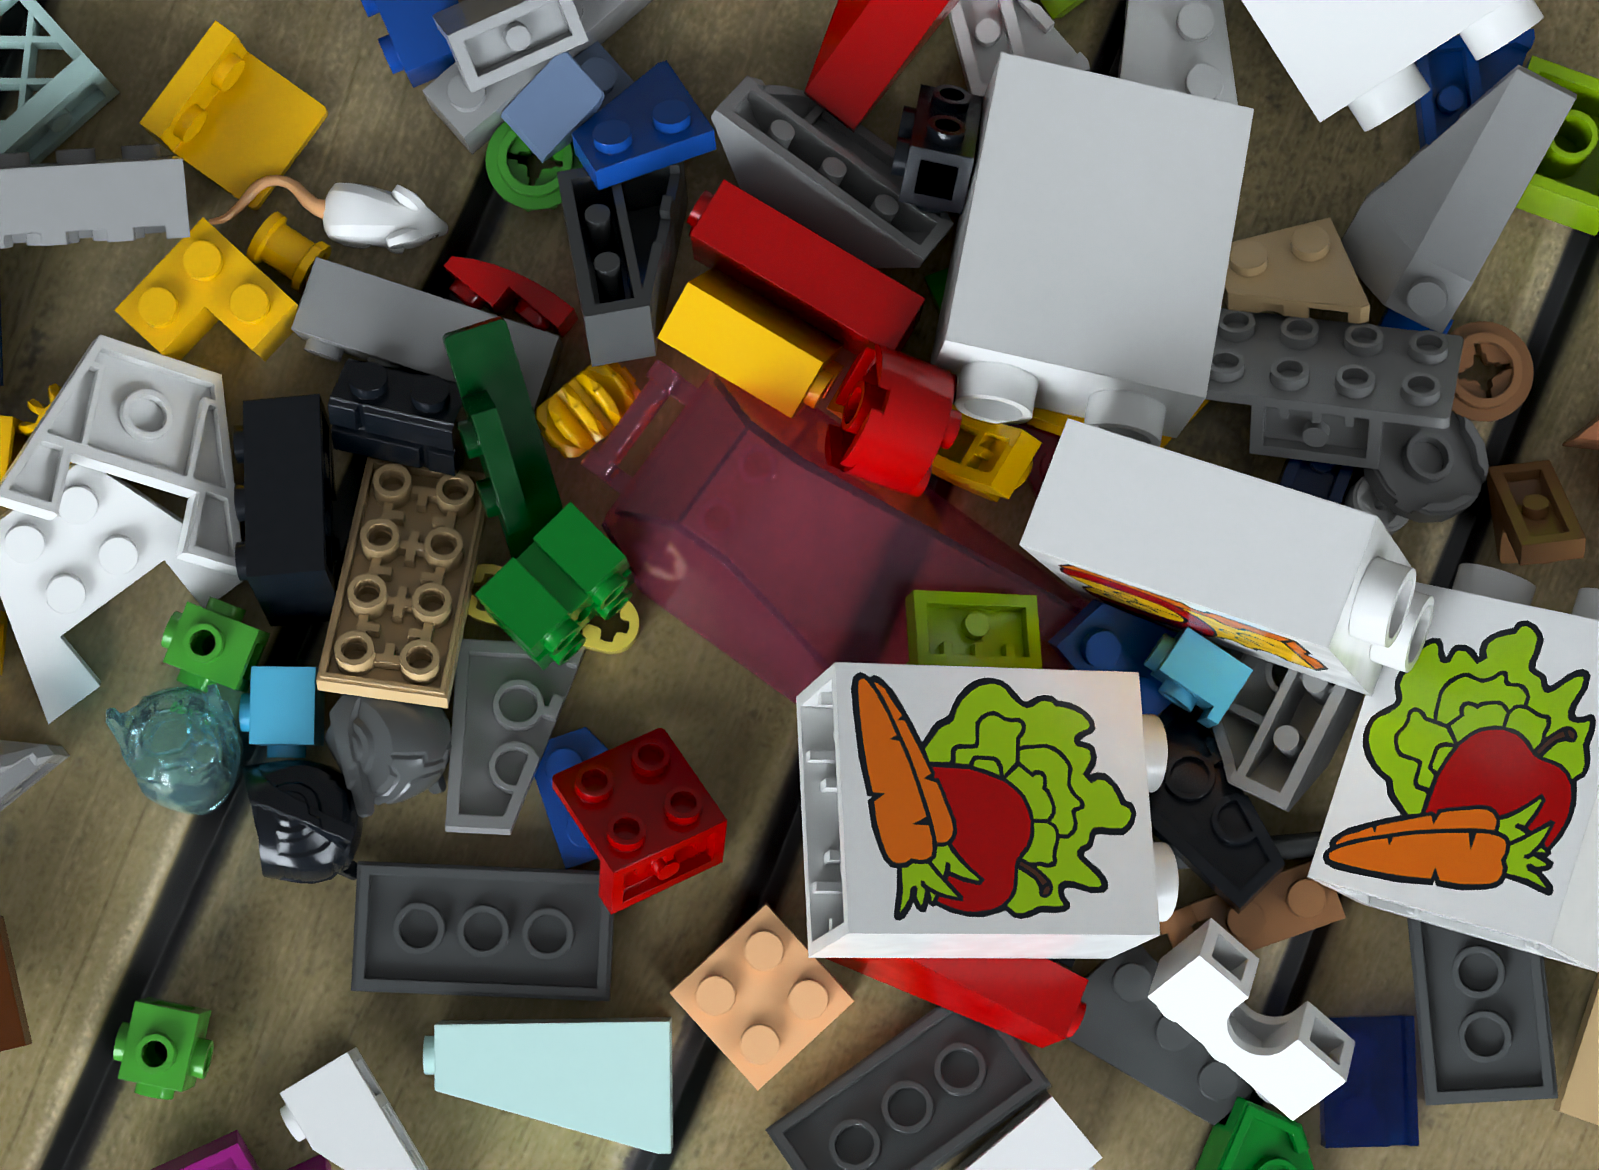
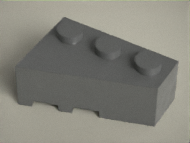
M684 161L601 190L596 188L584 167L557 172L564 221L592 367L656 356L659 344L657 337L662 330L688 207Z

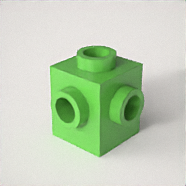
M211 596L205 608L187 601L183 613L175 611L163 633L161 646L168 649L163 662L180 668L177 681L204 692L213 694L218 683L247 693L251 681V666H258L271 633L242 623L246 610ZM215 637V648L211 653H208V642L211 638Z
M152 997L136 1000L130 1023L123 1022L115 1040L113 1059L121 1062L118 1079L136 1082L134 1092L139 1095L164 1100H172L175 1091L183 1092L194 1087L197 1078L205 1079L214 1050V1041L205 1039L212 1010ZM161 1043L167 1049V1058L161 1052Z

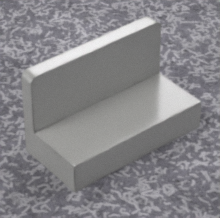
M464 0L432 16L438 30L447 40L463 81L471 93L589 41L573 0Z

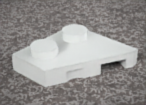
M959 0L948 14L969 94L984 97L1001 52L1090 72L1088 59L1081 52L1078 54L1054 28L1055 22L1039 4L1033 3L1031 0Z

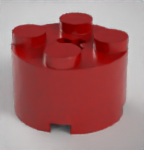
M874 344L875 350L866 347L857 356L839 389L835 403L844 406L840 427L828 424L824 447L825 460L828 466L839 469L842 472L918 498L928 485L932 471V462L939 448L949 449L956 440L960 430L962 414L952 409L957 376L944 368L894 349Z

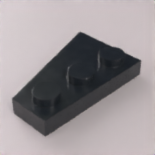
M1171 703L1158 716L1166 732L1168 759L1161 786L1155 792H1149L1152 833L1162 842L1167 843L1176 856L1239 914L1284 869L1285 862L1248 795H1245L1241 789L1228 783L1223 767L1224 763L1215 737L1213 738L1208 728L1197 722L1201 715L1198 711L1199 707L1195 705L1193 710L1188 712Z

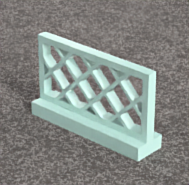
M0 0V17L18 1L28 10L26 36H0V49H24L21 78H0V91H19L17 110L6 120H0V154L29 152L30 164H39L120 92L36 0ZM41 25L51 36H40ZM38 49L64 50L72 58L73 61L54 78H35Z

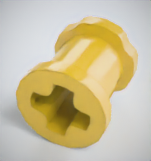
M277 211L272 213L257 230L250 242L246 257L254 264H259L263 261L292 280L291 287L301 294L305 290L315 258L319 257L328 260L332 247L324 241L312 242L288 226L286 216Z

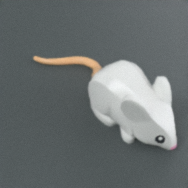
M269 175L256 180L231 209L225 214L208 221L211 225L230 221L243 211L263 189L280 186L287 188L293 193L300 204L309 212L323 219L324 231L329 239L347 247L365 249L372 245L385 247L395 254H402L404 249L419 247L434 238L446 235L449 230L447 223L427 207L418 195L398 184L391 192L369 185L335 183L329 190L326 199H318L300 182L282 175Z

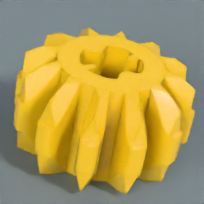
M618 362L592 367V364H589L536 407L534 414L537 424L542 430L540 434L552 448H556L564 458H576L591 449L641 407L644 394L635 382L637 380L626 366L622 367Z

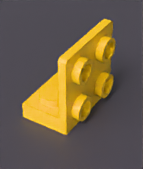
M215 20L139 124L156 142L177 157L183 158L184 162L239 200L248 187L256 180L269 175H285L327 118L328 110L320 102L249 53L236 34ZM276 186L263 189L247 206L252 210H258Z

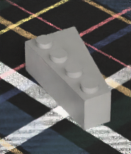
M160 144L121 146L122 158L96 160L95 148L56 150V163L30 164L29 152L0 154V249L11 248L14 243H27V246L68 245L80 242L81 238H93V241L107 242L135 241L138 238H144L145 234L166 232L167 239L190 237L183 158L173 155H161Z

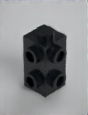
M921 84L916 108L904 105L891 175L903 177L899 202L913 204L920 210L930 213L948 211L962 214L975 159L983 96L969 94L965 89L955 85L944 84L933 87Z

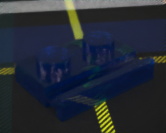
M1410 1014L1326 1016L1355 1041V1047L1347 1082L1319 1101L1321 1146L1325 1148L1390 1147L1395 1145L1419 1146L1414 1016Z

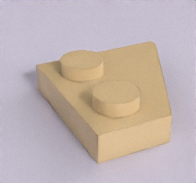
M1331 217L1232 242L1223 299L1228 310L1253 313L1275 311L1283 316L1309 318L1310 308L1348 312V323L1362 324L1369 322L1370 304Z

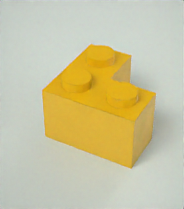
M202 217L190 230V237L182 238L114 311L162 355L181 361L220 320L266 362L294 332L291 327L299 305Z

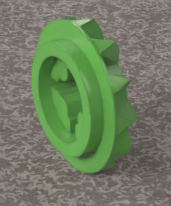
M504 121L493 133L486 150V171L492 186L505 202H509L527 212L542 209L555 210L562 203L557 172L583 168L574 152L573 142L549 158V160L555 161L556 165H562V167L553 166L552 169H542L539 178L535 180V186H531L527 166L519 164L517 160L510 158L520 159L521 156H531L533 152Z

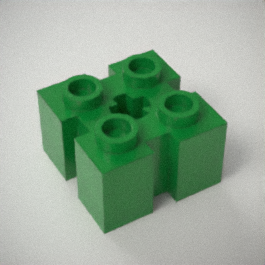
M571 501L533 537L534 542L517 559L512 557L475 593L494 622L543 671L553 661L561 666L571 659L587 639L580 630L596 615L598 617L601 616L605 621L609 620L626 605L633 595L628 588L635 580L632 572L628 569L630 566L627 557Z

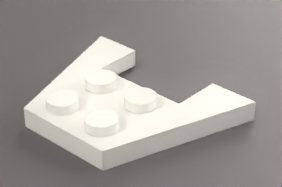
M100 334L92 341L1 479L0 506L51 521L58 515L69 464L72 462L188 498L175 558L234 576L238 575L235 563L236 542H241V534L234 504L235 483L222 374Z
M75 463L69 465L59 512L54 519L50 521L13 509H9L0 516V597L48 724L100 687L101 683L100 679L63 634L165 560L201 607L204 608L210 596L219 599L243 582L239 580L238 575L234 576L175 558L183 519L119 477Z

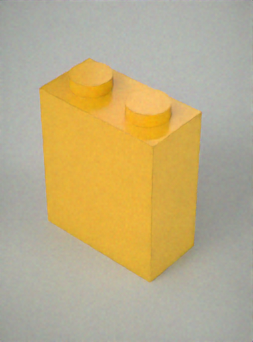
M714 267L687 283L657 337L659 340L790 418L797 414L805 405L815 409L821 398L825 399L844 368L843 365L835 361L844 344Z

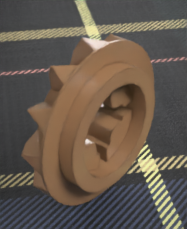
M1487 321L1467 323L1449 333L1451 335H1459L1464 339L1458 375L1474 365V355L1476 353L1477 356L1481 357V361L1485 366L1494 365L1495 368L1505 366L1506 369L1487 381V391L1481 390L1477 380L1467 381L1466 378H1458L1452 411L1470 421L1491 423L1517 410L1526 400L1534 377L1533 361L1522 339L1509 328Z

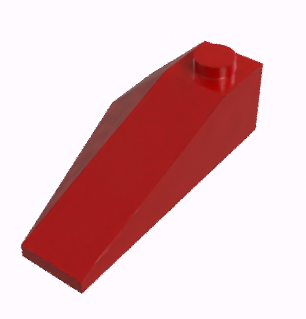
M838 0L804 94L854 133L959 0Z

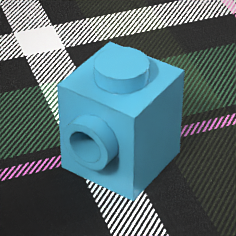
M251 666L250 693H242L239 724L242 732H249V744L267 746V758H306V746H324L325 691H319L317 688L318 667Z

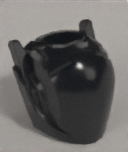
M281 760L242 767L259 839L260 861L264 877L308 884L331 880L337 874L351 880L357 879V863L353 859L361 840L363 818L357 815L352 792L347 789L344 775L341 771L333 766L311 760Z

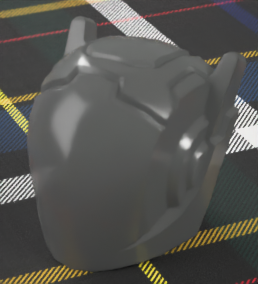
M342 694L329 712L331 725L325 735V742L336 760L341 773L344 775L347 789L352 792L358 816L361 818L371 816L375 811L374 804L381 805L386 803L390 805L403 802L427 789L432 794H439L446 790L447 785L443 773L450 758L452 736L450 723L442 708Z

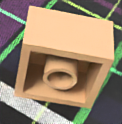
M767 902L670 991V995L757 1091L854 1002L853 996L818 958H808V947Z

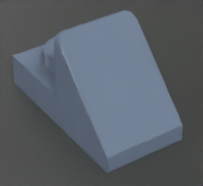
M597 41L574 58L568 51L554 56L503 110L501 117L543 163L572 143V133L632 85L634 81Z

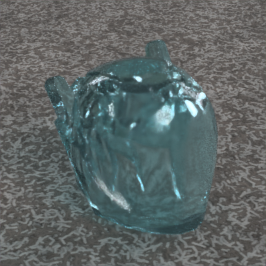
M216 684L208 685L206 694L191 686L169 687L157 690L148 696H142L138 705L124 713H120L116 708L106 709L105 722L119 743L122 756L135 775L141 791L148 799L166 809L187 815H207L217 810L228 798L240 774L244 747L228 701L222 700Z

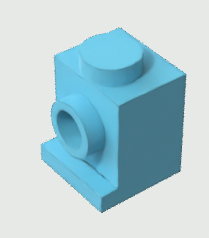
M1188 626L1179 631L1174 638L1164 633L1143 664L1152 670L1151 676L1163 683L1158 690L1162 696L1188 712H1191L1195 705L1204 710L1197 722L1206 728L1219 724L1253 672V669Z

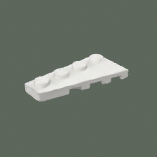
M1126 0L1125 27L1118 78L1238 105L1223 0Z

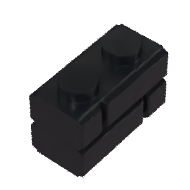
M350 358L346 360L328 402L330 424H332L333 449L417 468L426 467L430 471L456 476L466 455L457 422L467 419L456 382L442 379L438 376H427L386 367L374 362H363Z

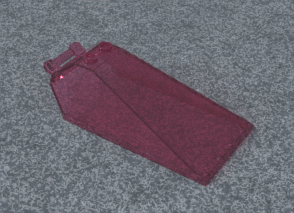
M656 359L645 374L649 381L597 451L591 448L580 462L582 467L620 494L607 512L601 526L610 541L627 557L630 566L628 569L632 572L639 591L795 705L796 696L834 662L906 664L909 661L905 597L913 590L1037 595L1042 668L1070 670L1048 641L1089 603L930 488L926 487L922 495L917 498L828 466L824 454L828 424L830 423L838 427L841 424L817 407L813 409L805 405L797 414L790 418L713 371L709 373L700 387L696 388L671 367ZM671 396L685 407L632 478L621 470L618 465L668 397Z

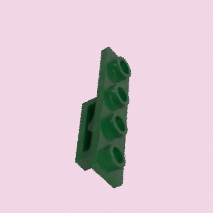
M497 316L447 332L443 335L442 340L467 419L457 422L460 436L468 458L472 459L479 456L486 477L476 481L482 505L487 518L498 515L510 556L517 559L534 542L533 537L563 509L508 325L503 317Z

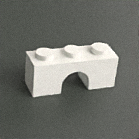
M1210 918L1159 960L1148 998L1157 1005L1160 1012L1166 1018L1177 1022L1201 1042L1214 1059L1225 1063L1249 1083L1261 1099L1269 1104H1273L1294 1121L1347 1082L1355 1041L1309 1001H1306L1292 1013L1278 1017L1262 1015L1249 1008L1244 1001L1249 998L1259 958Z

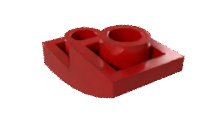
M451 256L443 265L450 277L455 280L449 287V290L466 306L478 310L486 306L495 315L500 316L515 298L519 301V304L513 311L529 326L542 331H546L550 327L562 338L578 320L575 309L559 296L514 271L492 263Z

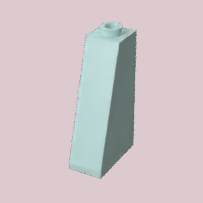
M672 1017L441 1020L434 1025V1036L424 1037V1074L434 1075V1087L437 1092L653 1153L671 1154Z

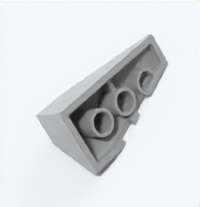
M1518 64L1461 113L1459 120L1430 145H1424L1411 157L1408 164L1386 183L1381 182L1365 197L1343 235L1341 242L1356 275L1384 306L1433 331L1443 333L1475 281L1577 98L1576 93Z

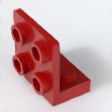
M657 728L553 775L552 788L600 860L599 897L611 915L723 862L727 819L665 729Z

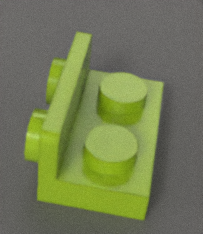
M913 590L905 597L909 661L906 664L1043 669L1037 595Z

